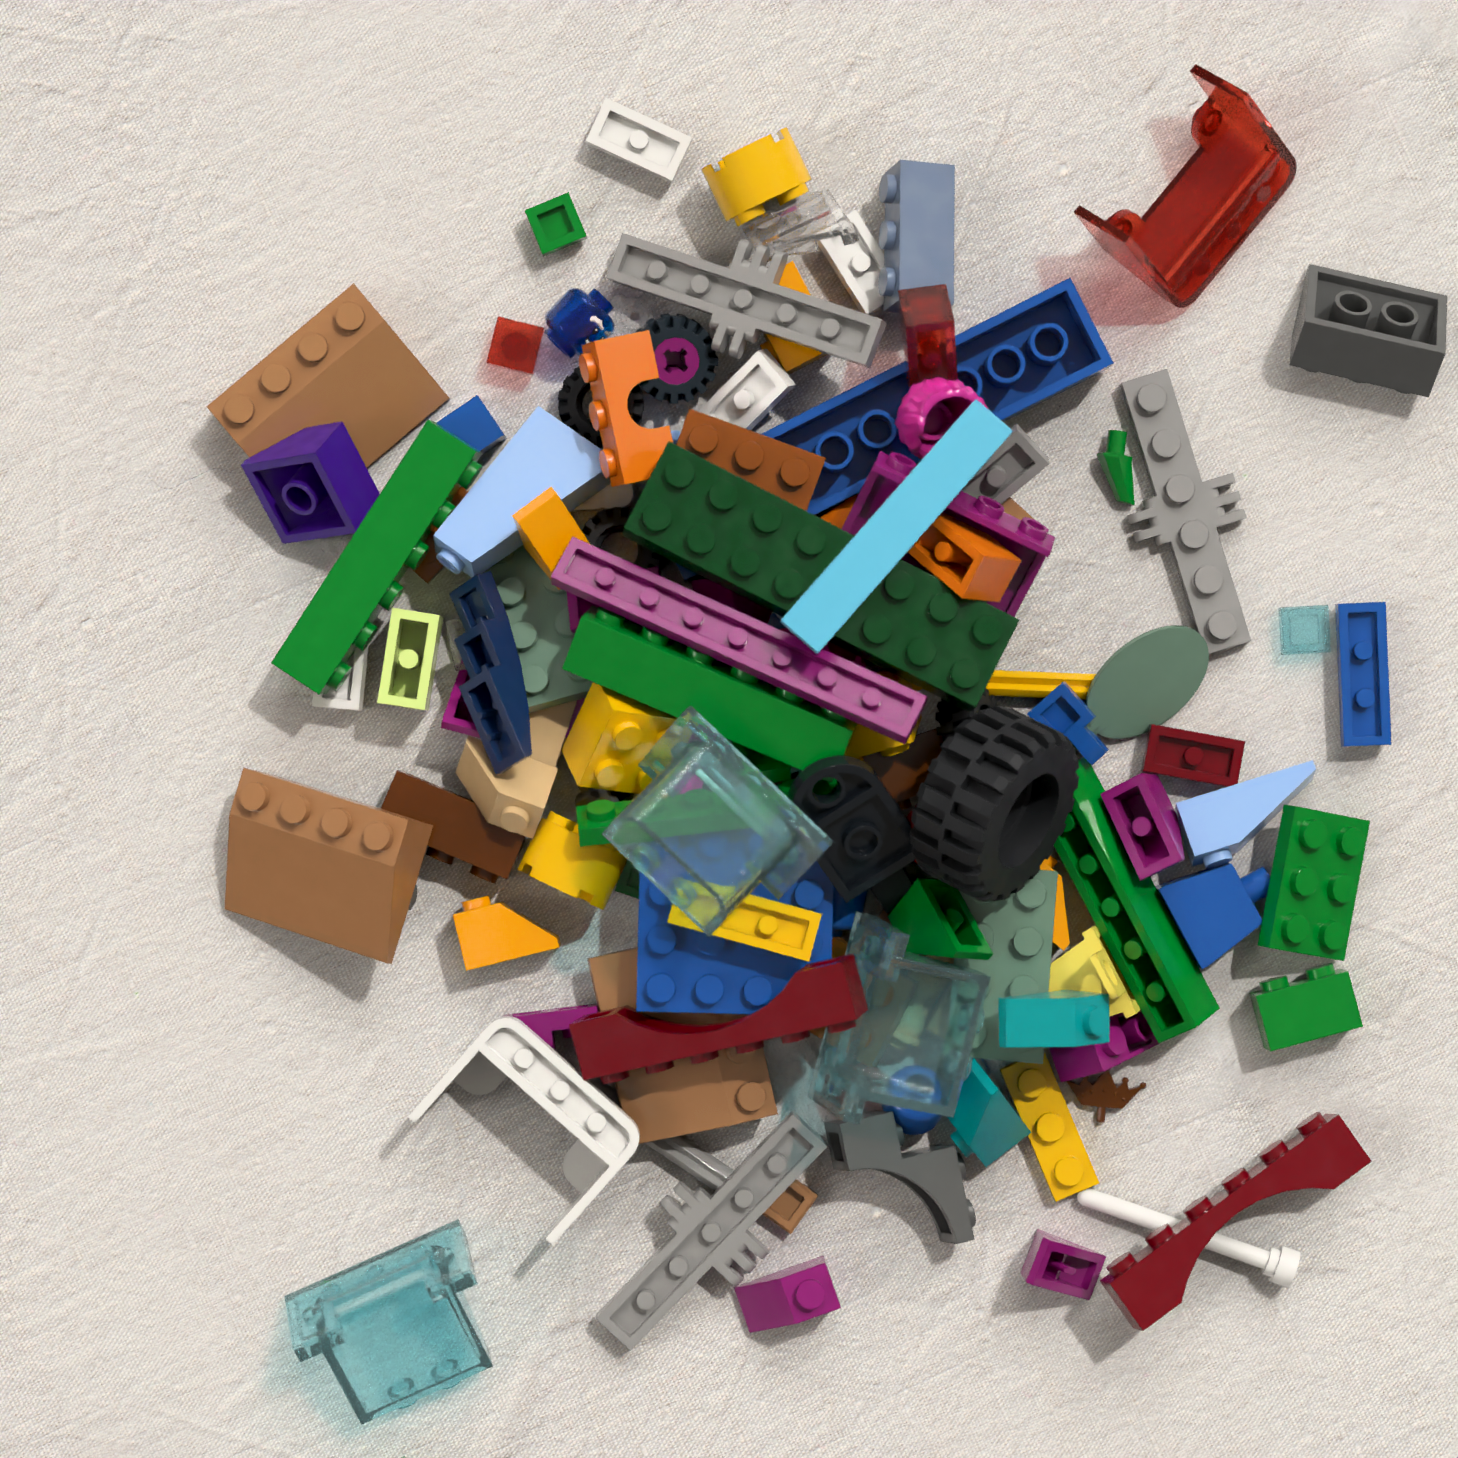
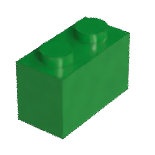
M1328 963L1306 969L1307 978L1288 982L1287 975L1259 982L1261 990L1251 992L1249 995L1263 1047L1269 1051H1275L1363 1027L1349 972L1343 969L1335 970L1333 963Z

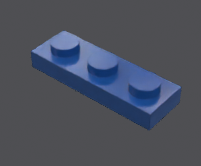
M1386 602L1335 604L1341 747L1392 745Z

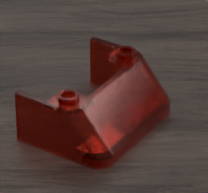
M1197 64L1190 70V73L1208 96V99L1196 110L1192 118L1191 134L1199 148L1146 213L1140 217L1129 209H1122L1115 212L1105 221L1080 205L1073 212L1104 251L1160 297L1178 308L1191 305L1201 295L1289 188L1294 180L1297 169L1294 156L1249 93Z

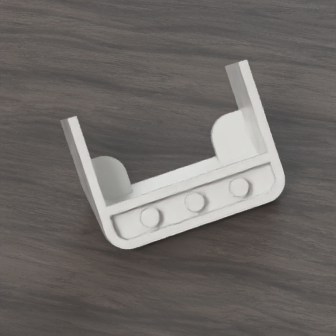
M500 1017L486 1027L416 1106L408 1118L415 1123L453 1080L464 1090L474 1095H484L492 1092L507 1076L578 1138L564 1157L563 1172L566 1179L581 1194L550 1227L546 1240L554 1245L632 1157L639 1144L640 1132L637 1124L629 1115L589 1080H583L582 1074L526 1024L515 1017Z

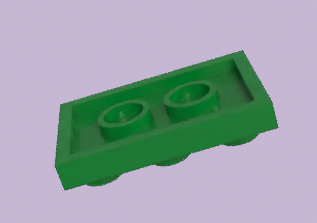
M1284 804L1257 946L1344 961L1370 821Z

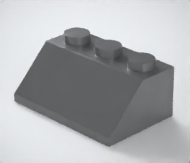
M1309 264L1292 333L1289 365L1303 368L1309 372H1321L1347 378L1356 383H1368L1394 389L1404 394L1429 397L1446 354L1447 296Z

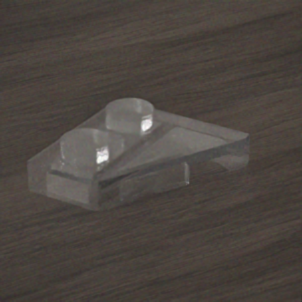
M828 188L821 192L807 193L800 197L795 204L778 212L764 213L757 217L752 224L742 228L746 239L753 242L752 250L754 253L760 244L770 247L768 262L772 260L777 250L787 253L788 256L817 252L818 244L816 241L841 236L844 246L859 241L853 224Z

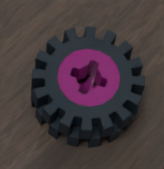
M669 313L661 314V318L656 320L651 318L646 321L647 326L643 330L640 328L637 330V332L650 331L659 378L640 382L639 385L647 394H651L661 402L662 400H667L670 404H678V400L683 399L689 402L694 400L693 395L698 392L703 394L708 389L706 384L709 380L713 382L716 376L714 368L718 366V357L711 348L712 339L710 334L697 321L678 313L677 316H671Z

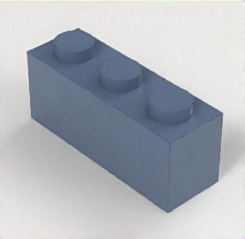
M900 159L885 172L879 185V199L881 203H885V220L881 223L878 237L879 247L884 249V267L879 274L878 291L881 296H884V311L939 316L954 305L955 165Z

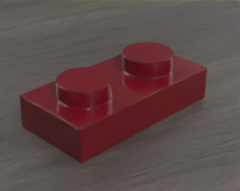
M1149 724L1141 771L1226 787L1238 784L1245 741Z

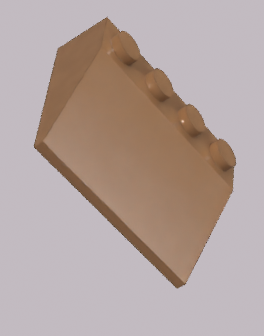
M353 283L212 401L207 408L249 458L306 427L343 421L366 468H368L450 398Z
M243 768L229 814L225 909L387 964H392L433 825L270 773Z
M638 947L587 958L599 1012L626 1005L636 1009ZM643 1012L649 1016L669 1022L693 1025L728 1022L749 1015ZM735 1047L718 1050V1058L698 1064H691L690 1057L673 1060V1068L653 1074H646L645 1067L629 1070L630 1077L614 1083L620 1108L635 1121L639 1128V1144L732 1126L777 1115L764 1049L761 1048L748 1053L736 1054Z

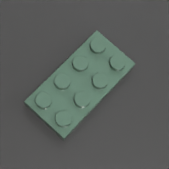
M522 545L485 572L491 571L509 618L521 662L529 713L586 698L593 682L562 669L575 635L570 630L567 591L558 590L556 586L551 585V580L527 552L524 545Z
M1040 870L1033 879L1025 881V887L1017 893H1010L1009 898L1003 900L983 902L959 891L990 946L993 955L989 960L954 958L946 1056L1043 1064L1044 1047H999L998 998L1049 992L1058 871Z

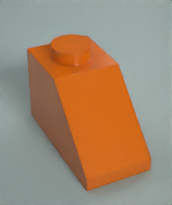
M943 512L908 550L911 556L964 599L1000 602L1021 563L1018 557L991 535Z

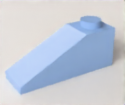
M1313 760L1176 803L1175 813L1178 817L1180 833L1192 867L1204 863L1205 868L1210 869L1232 861L1231 854L1238 853L1283 809L1284 804L1287 805L1313 780L1316 771Z

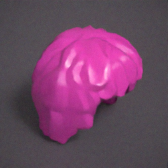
M941 377L924 379L922 382L910 386L908 393L902 398V403L898 407L895 426L898 428L901 443L908 446L909 451L913 455L923 459L975 399L987 409L988 407L984 400L978 397L977 393L970 386H964L960 380H946Z

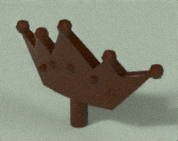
M1110 1069L1104 1071L1093 1084L1088 1080L1089 1076L1082 1077L1083 1079L1079 1084L1071 1080L1065 1081L1081 1105L1097 1107V1122H1105L1106 1108L1123 1109L1141 1089L1146 1088V1083L1141 1082L1137 1087L1128 1088L1127 1083L1129 1080L1123 1077L1122 1082L1116 1086L1109 1072Z

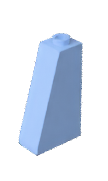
M538 406L433 535L438 561L451 572L459 574L463 571L471 578L491 568L523 545L512 515L548 488L552 487L570 512L611 483L610 478L604 477L600 467L599 452L602 449Z

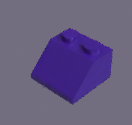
M343 421L306 427L251 456L241 464L283 544L354 534L380 494Z

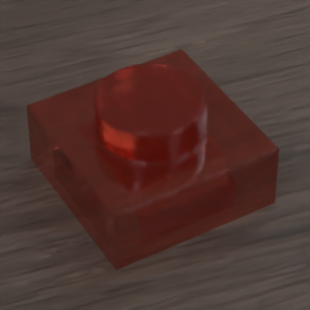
M498 316L486 363L533 376L545 329Z

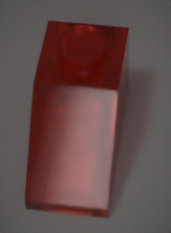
M946 284L898 290L900 326L909 389L910 386L920 383L924 379L941 377L946 380H958L955 324Z

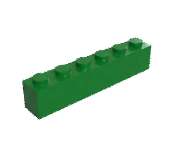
M427 420L271 663L318 695L327 694L330 688L335 691L339 690L352 670V667L346 663L356 648L363 651L371 642L378 630V627L372 623L382 608L389 611L394 606L404 589L399 584V581L408 568L415 571L430 549V546L425 544V541L434 527L439 529L456 508L451 503L460 487L466 490L469 489L479 475L482 465L477 463L482 452L438 423Z
M592 605L581 617L562 667L563 670L800 770L805 769L813 762L822 758L838 755L845 756L858 723L649 628L629 621L600 606ZM823 778L824 780L831 783L834 780V778Z
M1084 757L1078 759L1079 768L1076 771L1079 776L1078 788L1074 790L1073 794L1075 799L1072 812L1068 813L1065 821L1067 825L1062 836H1058L1054 847L1158 1043H1161L1198 1027L1219 1010L1220 1007L1151 877L1143 881L1139 879L1100 795L1105 790L1091 764Z

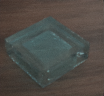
M1328 605L1278 608L1281 655L1331 652Z

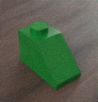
M917 878L888 915L898 935L899 942L907 953L989 960L993 955L990 946L959 890L940 880Z

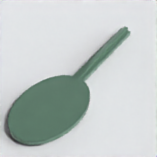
M1170 625L1145 632L1126 643L1103 664L1090 684L1085 704L1096 717L1086 727L1095 735L1100 734L1107 738L1122 739L1148 732L1149 724L1161 725L1187 704L1203 681L1209 663V649L1205 639L1192 628Z

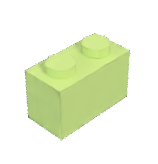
M392 608L377 703L429 711L444 617L436 614Z

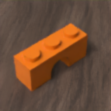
M646 330L583 344V354L579 356V368L584 382L590 383L593 402L589 404V415L593 428L596 431L600 430L603 449L599 452V462L605 478H610L611 487L649 480L668 441L673 443L670 426L654 429L644 428L635 423L628 412L627 401L631 390L640 382L659 378L650 331Z

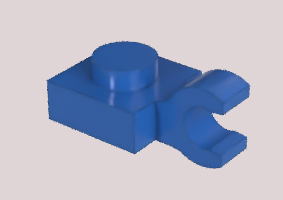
M1065 681L1027 713L1030 718L1068 737L1091 765L1109 750L1086 727L1096 715Z

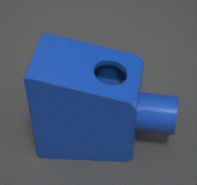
M1226 863L1156 886L1198 968L1204 969L1262 924V918L1254 903L1267 897L1270 875L1262 866L1240 878L1233 865Z

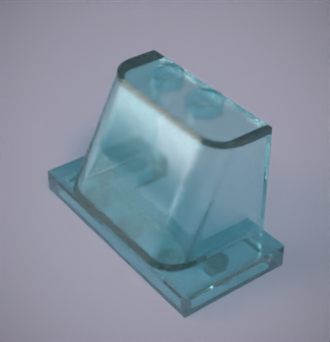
M691 705L675 720L638 764L652 781L602 833L638 871L643 873L668 897L673 905L686 914L707 936H710L760 884L779 900L834 842Z
M857 911L845 955L854 953L868 1011L855 1020L857 1026L854 1028L830 1034L827 1028H825L808 1097L841 1121L860 1124L866 1101L954 1118L963 1081L968 1078L971 1072L972 1057L970 1054L975 1035L980 1032L984 1023L983 1005L991 977L978 970L907 952L906 947L909 934L875 915Z
M459 1219L285 1296L292 1348L300 1363L323 1353L361 1425L396 1409L407 1408L418 1399L441 1389L452 1388L461 1380L493 1367L490 1351L463 1290L477 1285L478 1282L467 1236Z

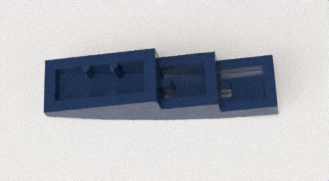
M489 571L475 575L450 592L449 595L465 630V633L454 639L470 677V680L459 686V689L497 775L504 773L532 755L529 707L521 662L508 615L492 573Z

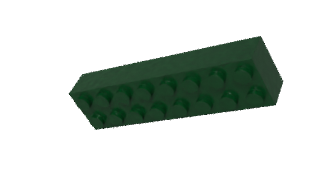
M668 441L641 493L622 535L781 617L787 614L854 537V535L670 441ZM900 559L829 641L970 712L976 708L1020 620L982 600L961 598L939 578Z

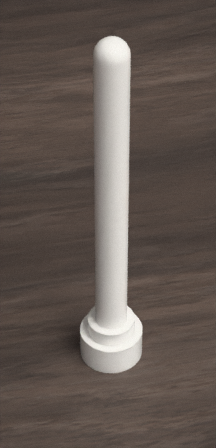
M1087 1188L1077 1194V1200L1082 1206L1153 1231L1167 1223L1172 1228L1181 1221L1091 1188ZM1215 1233L1204 1248L1261 1268L1262 1274L1270 1277V1282L1286 1288L1290 1287L1295 1277L1301 1255L1299 1251L1285 1246H1281L1279 1249L1270 1247L1269 1251L1219 1233Z

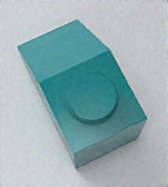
M1060 990L998 998L999 1047H1079L1110 1042L1109 994Z
M974 1058L968 1062L945 1115L956 1128V1131L949 1136L964 1156L968 1158L975 1153L984 1166L987 1167L1028 1136L1031 1131Z

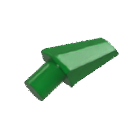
M1108 430L1106 452L1097 453L1096 456L1116 501L1134 506L1132 457L1124 455L1127 432Z

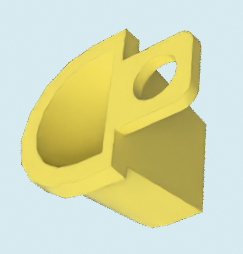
M1096 925L1082 932L1084 937L1082 942L1051 963L1049 992L1076 990L1109 994V1017L1123 1012L1127 1019L1140 1011L1139 1005Z

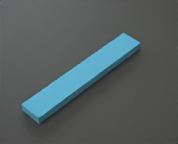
M975 399L780 622L812 651L818 654L1013 431Z

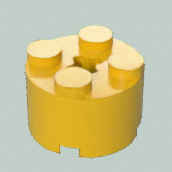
M787 127L777 132L780 141L775 142L772 135L769 134L722 157V161L718 162L720 170L717 172L714 171L711 164L701 169L726 221L734 219L737 227L766 213L762 204L776 198L781 206L809 192L806 182L812 180Z
M550 811L547 819L541 818L535 835L531 839L517 870L604 910L628 860L624 856L628 847L620 843L580 847L578 823Z

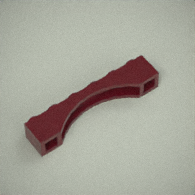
M853 953L805 965L793 975L784 989L766 1006L752 1014L728 1022L706 1025L673 1023L649 1016L643 1012H636L635 1008L626 1005L583 1015L570 1023L569 1028L583 1080L600 1077L602 1084H609L630 1077L629 1070L645 1067L646 1074L671 1069L674 1067L673 1060L690 1057L691 1064L703 1063L718 1058V1050L735 1047L736 1054L748 1053L763 1048L765 1046L763 1040L780 1037L782 1044L797 1042L810 1037L809 1030L825 1026L829 1034L845 1031L857 1026L855 1020L868 1011V1006Z
M1316 1112L1307 1117L1296 1127L1299 1134L1287 1143H1284L1281 1139L1269 1145L1258 1155L1262 1161L1249 1171H1246L1244 1167L1227 1176L1221 1182L1224 1188L1210 1200L1206 1195L1198 1198L1183 1210L1186 1217L1172 1228L1168 1223L1160 1226L1145 1238L1148 1244L1145 1248L1134 1256L1130 1252H1126L1107 1266L1106 1269L1109 1271V1274L1101 1279L1100 1282L1132 1328L1144 1331L1182 1303L1188 1278L1200 1253L1214 1234L1237 1213L1259 1200L1285 1191L1308 1188L1335 1189L1372 1162L1339 1114H1325L1322 1116L1320 1112Z

